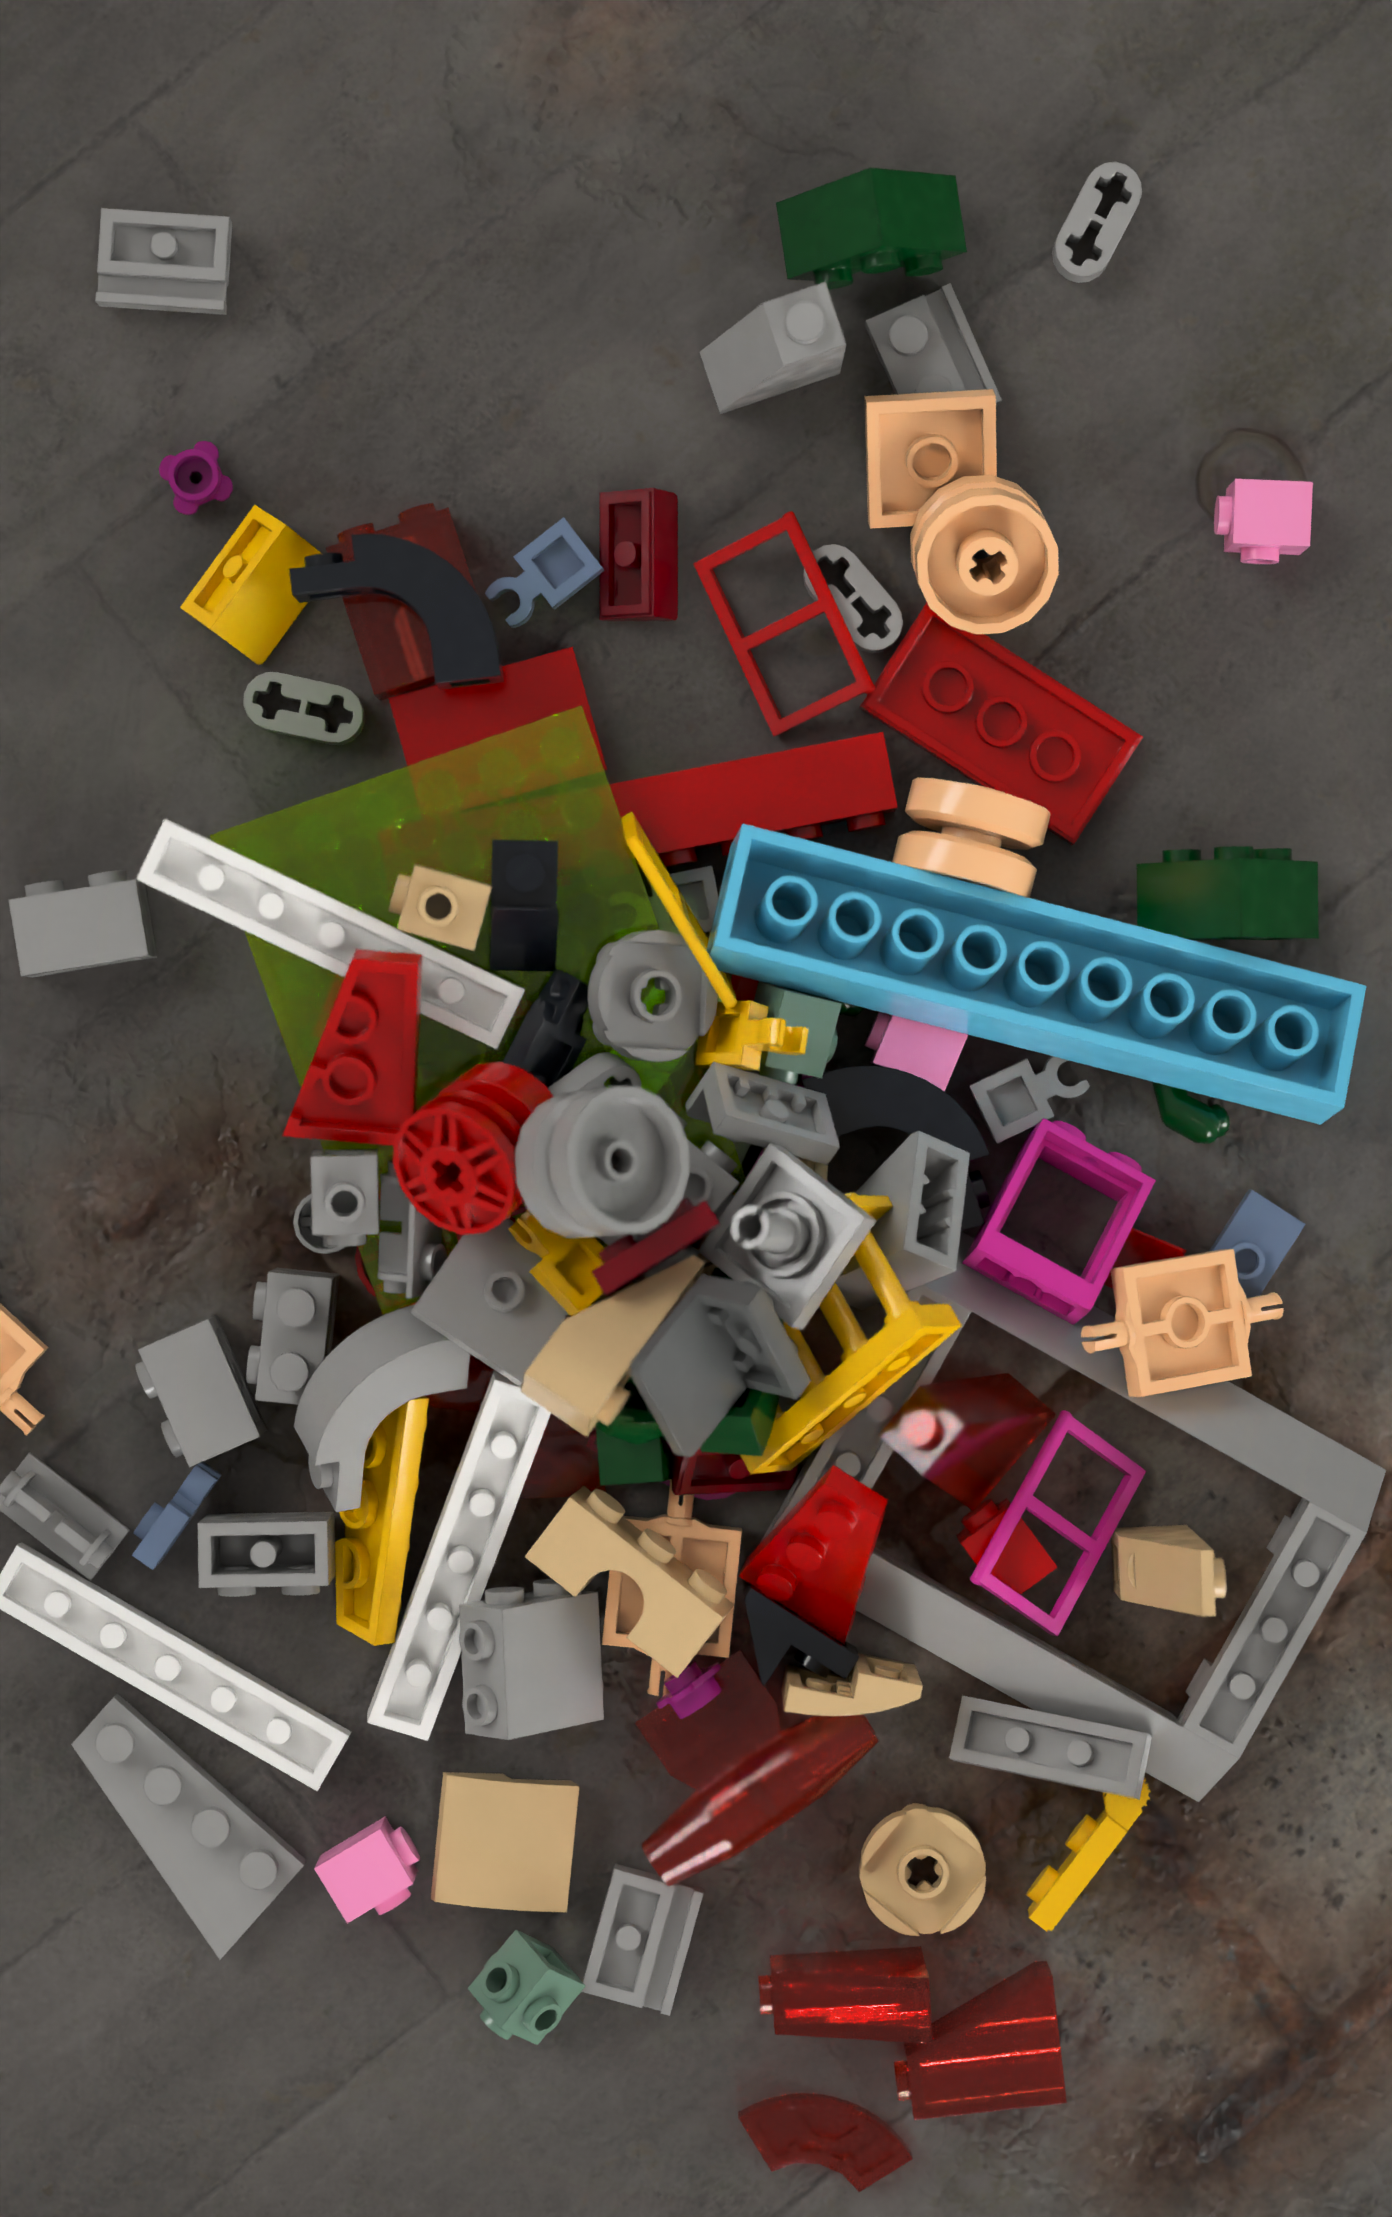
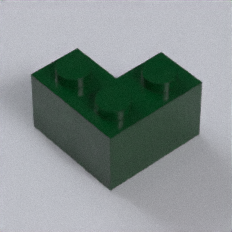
M870 167L776 203L787 279L814 281L815 285L826 282L828 290L851 285L853 283L852 274L861 271L865 274H876L904 267L905 276L915 277L933 274L943 270V260L967 252L955 175Z
M1214 847V859L1201 860V850L1197 849L1163 850L1162 862L1137 864V926L1193 941L1319 939L1318 862L1292 860V849Z

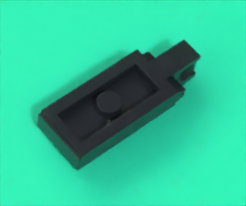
M556 968L540 992L539 997L531 1005V1011H528L503 1063L526 1070L546 1085L547 1088L571 1072L587 1041V1038L581 1036V1031L584 1023L583 1016L588 1008L589 984Z

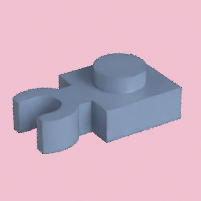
M563 517L513 556L524 570L522 574L517 578L503 577L497 579L487 588L485 594L492 602L505 592H515L519 595L520 606L518 610L505 619L511 628H516L525 624L530 619L534 611L535 601L540 597L544 596L555 610L605 570Z
M204 1462L196 1464L167 1506L163 1508L155 1502L140 1521L133 1534L142 1541L132 1556L152 1570L157 1567L222 1475Z

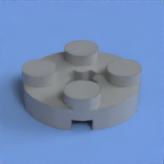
M663 930L633 932L616 942L606 944L597 955L596 965L591 973L588 986V1006L591 1019L593 1020V1032L602 1044L611 1046L627 1058L638 1061L664 1062L681 1057L688 1052L685 1049L693 1045L698 1036H705L713 1023L717 1010L718 994L683 936L677 933ZM650 978H655L654 984L656 989L665 991L664 1003L654 1005L653 1015L646 1011L645 1003L641 1002V990L646 988Z

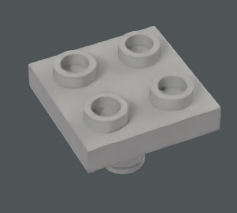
M770 1143L718 1220L721 1226L709 1234L699 1252L734 1281H749L762 1286L771 1296L774 1302L773 1308L777 1316L793 1328L804 1329L876 1220L784 1147Z

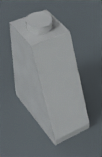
M826 282L762 303L702 349L699 354L719 414H723L840 374L846 342Z
M921 1131L911 1134L855 1192L857 1195H887L893 1207L874 1223L870 1231L905 1292L956 1271L970 1157L969 1152ZM853 1255L835 1282L848 1305L863 1310L880 1303V1300Z

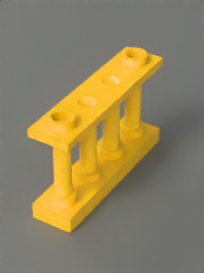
M855 1192L844 1194L876 1221L893 1207L887 1195H857ZM871 1231L868 1232L854 1253V1256L888 1314L884 1319L886 1326L874 1337L867 1339L835 1282L819 1307L844 1350V1353L841 1355L843 1363L829 1375H824L799 1328H793L783 1321L784 1329L796 1344L798 1356L811 1382L799 1396L800 1400L787 1411H782L778 1404L773 1427L763 1455H741L750 1474L789 1471L962 1326L950 1304L920 1305L918 1301H910Z

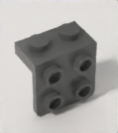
M702 1274L633 1359L630 1366L631 1377L675 1454L692 1457L746 1388L798 1399L811 1382L798 1356L796 1344L787 1335L773 1308L774 1302L771 1296L762 1286L749 1281L738 1282Z

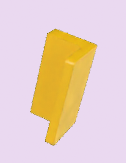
M254 505L180 608L250 660L261 665L266 661L308 603H299L292 595L289 569L305 567V557L322 553L289 526Z

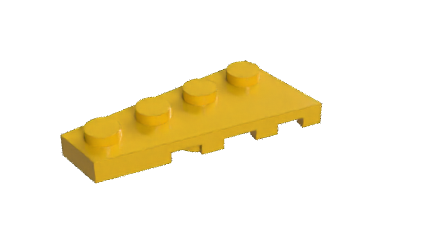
M425 1396L415 1398L399 1406L386 1416L374 1430L365 1451L360 1508L339 1512L341 1519L345 1523V1538L335 1542L336 1624L374 1646L395 1643L398 1616L402 1605L401 1595L406 1559L410 1548V1530L415 1495L419 1484L418 1473L423 1438L427 1427L429 1398Z

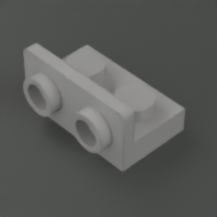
M713 1062L685 1103L689 1117L711 1123L714 1134L724 1136L734 1142H746L764 1148L773 1143L784 1147L796 1158H803L828 1165L840 1148L827 1097L824 1093Z

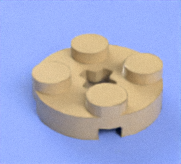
M918 1803L907 1805L902 1810L891 1813L882 1819L872 1829L862 1847L859 1877L867 1904L882 1923L901 1934L920 1936L919 1933L932 1934L940 1931L943 1934L955 1930L974 1914L985 1893L986 1863L977 1836L961 1818L942 1808L928 1807ZM927 1855L935 1858L937 1861L933 1868L939 1876L936 1882L931 1884L926 1880H922L917 1886L909 1883L908 1879L912 1872L907 1864L911 1859L916 1857L923 1860Z

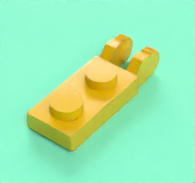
M1146 1778L1143 1780L1140 1800L1103 1792L1105 1809L1096 1820L1087 1814L1075 1827L1065 1842V1845L1072 1850L1058 1870L1047 1865L1027 1891L1026 1896L1033 1900L1028 1908L1029 1918L1046 1932L1054 1929L1143 1812L1141 1808L1147 1806L1146 1802L1150 1800L1148 1794L1151 1791L1148 1789V1783H1145Z

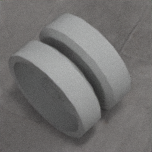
M613 1086L593 1089L591 1091L562 1093L538 1105L523 1124L515 1150L516 1183L526 1208L544 1228L566 1238L646 1233L667 1221L683 1199L690 1174L688 1142L678 1117L659 1096L638 1086Z

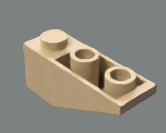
M693 1255L563 1320L526 1370L521 1392L586 1437L599 1420L607 1426L610 1425L630 1396V1392L624 1389L623 1386L631 1376L630 1366L633 1359L699 1279L705 1262Z
M1187 1525L1115 1529L1111 1536L1113 1591L1120 1600L1202 1617L1216 1616L1215 1598H1225L1226 1595L1223 1558H1215L1214 1550Z

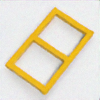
M631 811L621 817L626 844L725 1008H733L737 1004L729 973L718 970L706 950L709 938Z

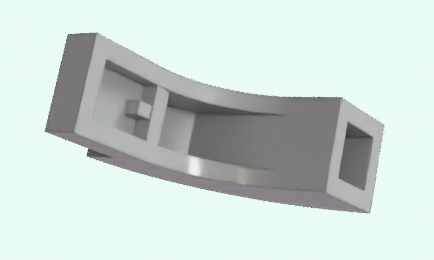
M415 1305L407 1306L376 1318L343 1340L316 1369L299 1401L294 1428L309 1454V1472L313 1485L317 1489L323 1488L335 1512L360 1508L366 1447L374 1430L386 1416L399 1406L415 1398L467 1388L470 1353L412 1315L411 1311Z

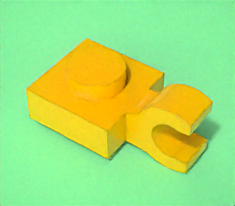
M737 1001V1004L730 1009H726L722 1002H718L711 1027L705 1036H699L694 1065L708 1070L713 1062H717L744 1071L759 1070L762 1051L785 1055H804L809 1028L785 1026L786 1020L767 1018L769 1007L754 1001Z
M529 1210L525 1211L508 1229L524 1248L538 1254L542 1258L529 1272L570 1316L587 1309L604 1293L591 1271L603 1264L598 1253L604 1247L595 1237L566 1238L544 1228Z

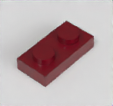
M687 1197L679 1203L667 1221L658 1225L660 1229L638 1243L632 1234H627L601 1250L598 1256L603 1264L591 1271L604 1294L608 1296L720 1227V1222L706 1200L694 1207Z

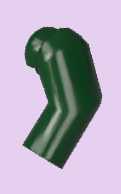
M1152 1082L1160 1117L1167 1128L1194 1143L1210 1144L1217 1138L1224 1136L1229 1130V1115L1221 1105L1214 1104L1208 1106L1188 1096L1187 1090Z

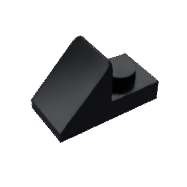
M492 839L490 970L555 971L559 908L557 907V840Z
M747 1583L743 1589L744 1600L762 1686L767 1683L791 1645L799 1649L794 1658L809 1670L824 1678H827L832 1670L846 1679L859 1659L855 1646L847 1641L843 1644L798 1613L790 1610L778 1601L770 1599L762 1594L757 1587Z

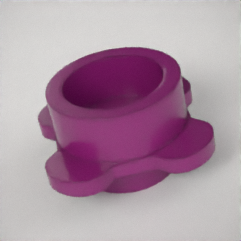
M197 442L193 449L182 451L176 456L168 455L164 457L159 465L160 476L169 482L175 494L173 506L183 515H194L197 513L200 505L214 499L221 502L225 501L233 492L232 480L228 476L223 475L217 462L219 450L211 442ZM195 472L202 475V480L198 484H193L190 481L191 475Z
M695 1661L689 1663L678 1678L672 1675L664 1682L669 1693L660 1698L656 1705L661 1709L670 1704L680 1719L691 1715L709 1703L722 1691V1688L713 1677L721 1669V1666L716 1662L710 1667L700 1669Z

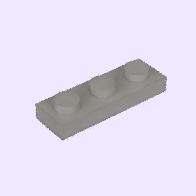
M962 1695L949 1759L1140 1800L1152 1736L1145 1732Z

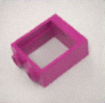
M1043 1118L1027 1135L984 1219L985 1224H982L962 1264L1075 1325L1091 1311L1156 1180L1142 1173V1167L1134 1159L1118 1152L1106 1153L1086 1142L1084 1133L1075 1126L1063 1121L1050 1122ZM1038 1158L1118 1202L1080 1277L1000 1233Z

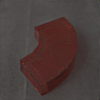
M813 2093L786 2094L754 2103L738 2112L740 2122L772 2172L794 2163L821 2164L842 2174L860 2192L913 2159L912 2152L902 2138L882 2119L857 2104L834 2096Z

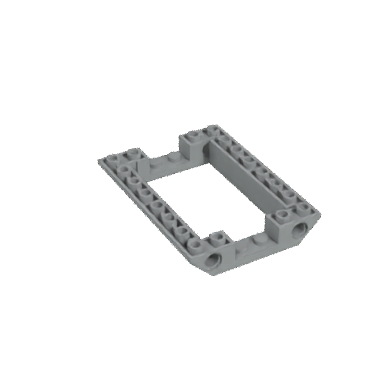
M961 1231L956 1271L911 1289L906 1294L910 1301H918L920 1305L950 1304L962 1326L810 1453L761 1542L833 1465L870 1489L873 1488L971 1312L1301 1496L1302 1499L1291 1518L1286 1515L1284 1516L1269 1542L1267 1549L1274 1556L1215 1661L1211 1663L1203 1659L1185 1691L1189 1699L1177 1719L1173 1713L877 1547L874 1548L865 1575L864 1587L856 1606L858 1612L1033 1710L1150 1734L1152 1740L1145 1772L1199 1802L1241 1757L1363 1541L1386 1470L1229 1381L1144 1397H1129L1123 1356L1119 1347L1087 1353L1082 1345L1083 1341L1104 1338V1336L1081 1337V1331L1084 1326L1115 1322V1317L1093 1306L1088 1314L1075 1325H1072L962 1264V1261L974 1238ZM885 1322L883 1323L880 1331L886 1326Z

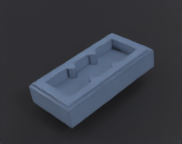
M1249 1189L1209 1251L1234 1249L1238 1281L1246 1294V1298L1260 1296L1306 1224Z

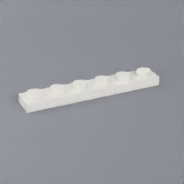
M164 819L136 879L342 977H345L356 949L422 954L420 1013L495 1049L498 1048L525 991V988L405 931L398 930L386 922L168 819Z
M494 1371L396 1633L395 1643L392 1644L367 1712V1723L427 1741L461 1654L459 1642V1605L481 1601L551 1412L521 1392L522 1384L519 1387L499 1372Z
M22 1542L15 1547L0 1573V1610L316 1791L320 1788L351 1734V1731Z

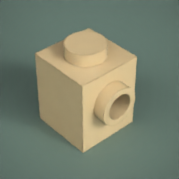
M415 863L411 877L398 874L388 912L400 915L397 926L398 930L474 951L492 886Z

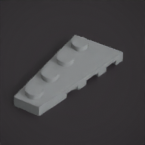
M118 1693L71 1744L219 1960L222 1959L305 1865L306 1859Z

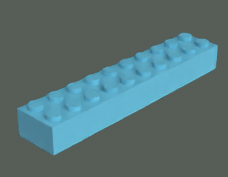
M743 823L730 846L706 949L718 970L1319 1125L1338 1113L1345 1106L1366 992V985Z

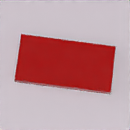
M927 602L874 683L875 690L867 694L859 707L977 785L995 789L1046 808L1051 813L1047 830L1071 845L1075 844L1143 738V736L985 634H973L950 626L929 607Z

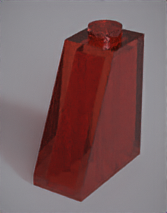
M1003 1373L920 1385L878 1436L924 1477L974 1511L1057 1414L1012 1375Z
M921 1946L770 1955L771 1975L758 1976L761 2015L773 2014L775 2035L908 2043L933 2042L929 1975Z
M1047 1961L1031 1963L903 2040L905 2061L893 2062L898 2101L910 2100L914 2120L1067 2103L1053 1976Z

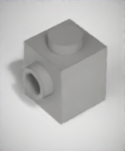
M378 1148L312 1150V1236L327 1235V1245L357 1246L366 1244V1234H379Z

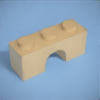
M582 1486L569 1497L525 1555V1558L574 1597L599 1572L614 1570L630 1576L642 1591L644 1609L640 1620L626 1638L678 1678L733 1608L734 1604L724 1597L727 1591L715 1577L701 1569H696L692 1572L673 1557L676 1550L663 1536L651 1529H645L642 1532L623 1517L625 1510L616 1499L600 1489H594L591 1492L585 1486Z

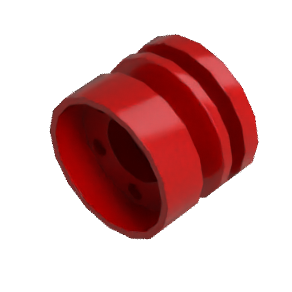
M503 1062L480 1063L461 1074L440 1091L437 1097L427 1102L419 1111L406 1119L394 1139L393 1166L402 1191L415 1209L438 1227L461 1235L483 1234L506 1220L514 1210L524 1203L516 1183L515 1150L522 1126L537 1106L553 1098V1095L546 1085L522 1068Z

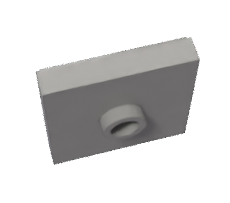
M507 1218L486 1233L463 1235L412 1309L411 1314L520 1387L526 1370L563 1320H565L568 1313L529 1272L542 1258L538 1254L524 1248L512 1236L508 1229L514 1222Z

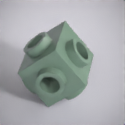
M515 1929L502 1947L488 1959L484 1969L467 1989L484 2008L480 2013V2018L494 2033L506 2040H509L512 2035H516L538 2045L546 2034L558 2025L563 2013L586 1985L552 1946Z

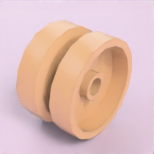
M993 475L963 476L938 488L919 509L910 533L911 563L929 607L950 626L973 634L1004 633L1028 622L1049 600L1059 574L1058 546L1037 501L1017 483ZM981 549H984L989 554L985 559H976L973 556Z
M916 778L912 780L905 812L917 824L941 833L911 831L898 836L892 862L1030 898L1037 869L1025 857L1001 847L1029 850L1043 845L1051 813L1046 808L1033 802L984 786L935 778Z

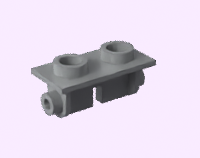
M388 1161V1173L381 1174L380 1220L401 1221L402 1233L389 1231L379 1233L377 1278L384 1280V1292L406 1293V1298H415L423 1295L447 1259V1251L442 1244V1228L435 1225L415 1209L400 1187L393 1161Z
M31 1452L28 1453L15 1471L10 1472L0 1485V1511L90 1581L130 1531L129 1528Z

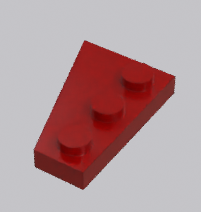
M356 949L282 1136L394 1146V1139L403 1122L417 1112L422 954Z
M833 1465L746 1558L738 1576L757 1587L765 1596L778 1601L845 1644L854 1622L856 1606L864 1587L866 1571L876 1545L888 1500Z

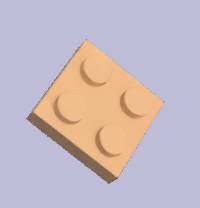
M993 389L864 396L867 506L870 529L913 526L919 509L937 489L963 476L993 475L997 477L996 395Z

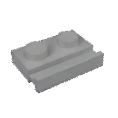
M101 208L97 273L99 274L98 292H96L95 302L100 307L227 315L226 295L227 286L229 285L232 221L230 217Z
M951 283L942 286L940 290L926 296L922 295L865 321V328L894 394L993 389L996 395V406L1000 405L1002 399Z
M615 1863L582 1981L586 1986L581 1992L639 2008L643 2006L661 2011V2014L670 2016L704 1894V1888L696 1885L694 1887L677 1883L674 1879Z

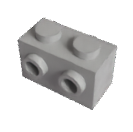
M275 1268L268 1272L267 1282H257L253 1301V1320L263 1321L261 1346H250L246 1371V1382L248 1384H257L255 1400L299 1405L301 1396L312 1375L322 1361L332 1352L340 1274Z
M335 1512L207 1514L198 1522L199 1588H217L219 1596L227 1597L256 1594V1587H281L282 1594L294 1596L320 1593V1586H328L335 1577Z

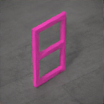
M1062 1410L970 1580L974 1584L988 1590L1050 1635L1058 1637L1143 1479L1146 1470L1076 1420L1070 1412ZM1067 1432L1125 1474L1091 1537L1033 1496ZM1025 1509L1083 1550L1049 1615L990 1574Z

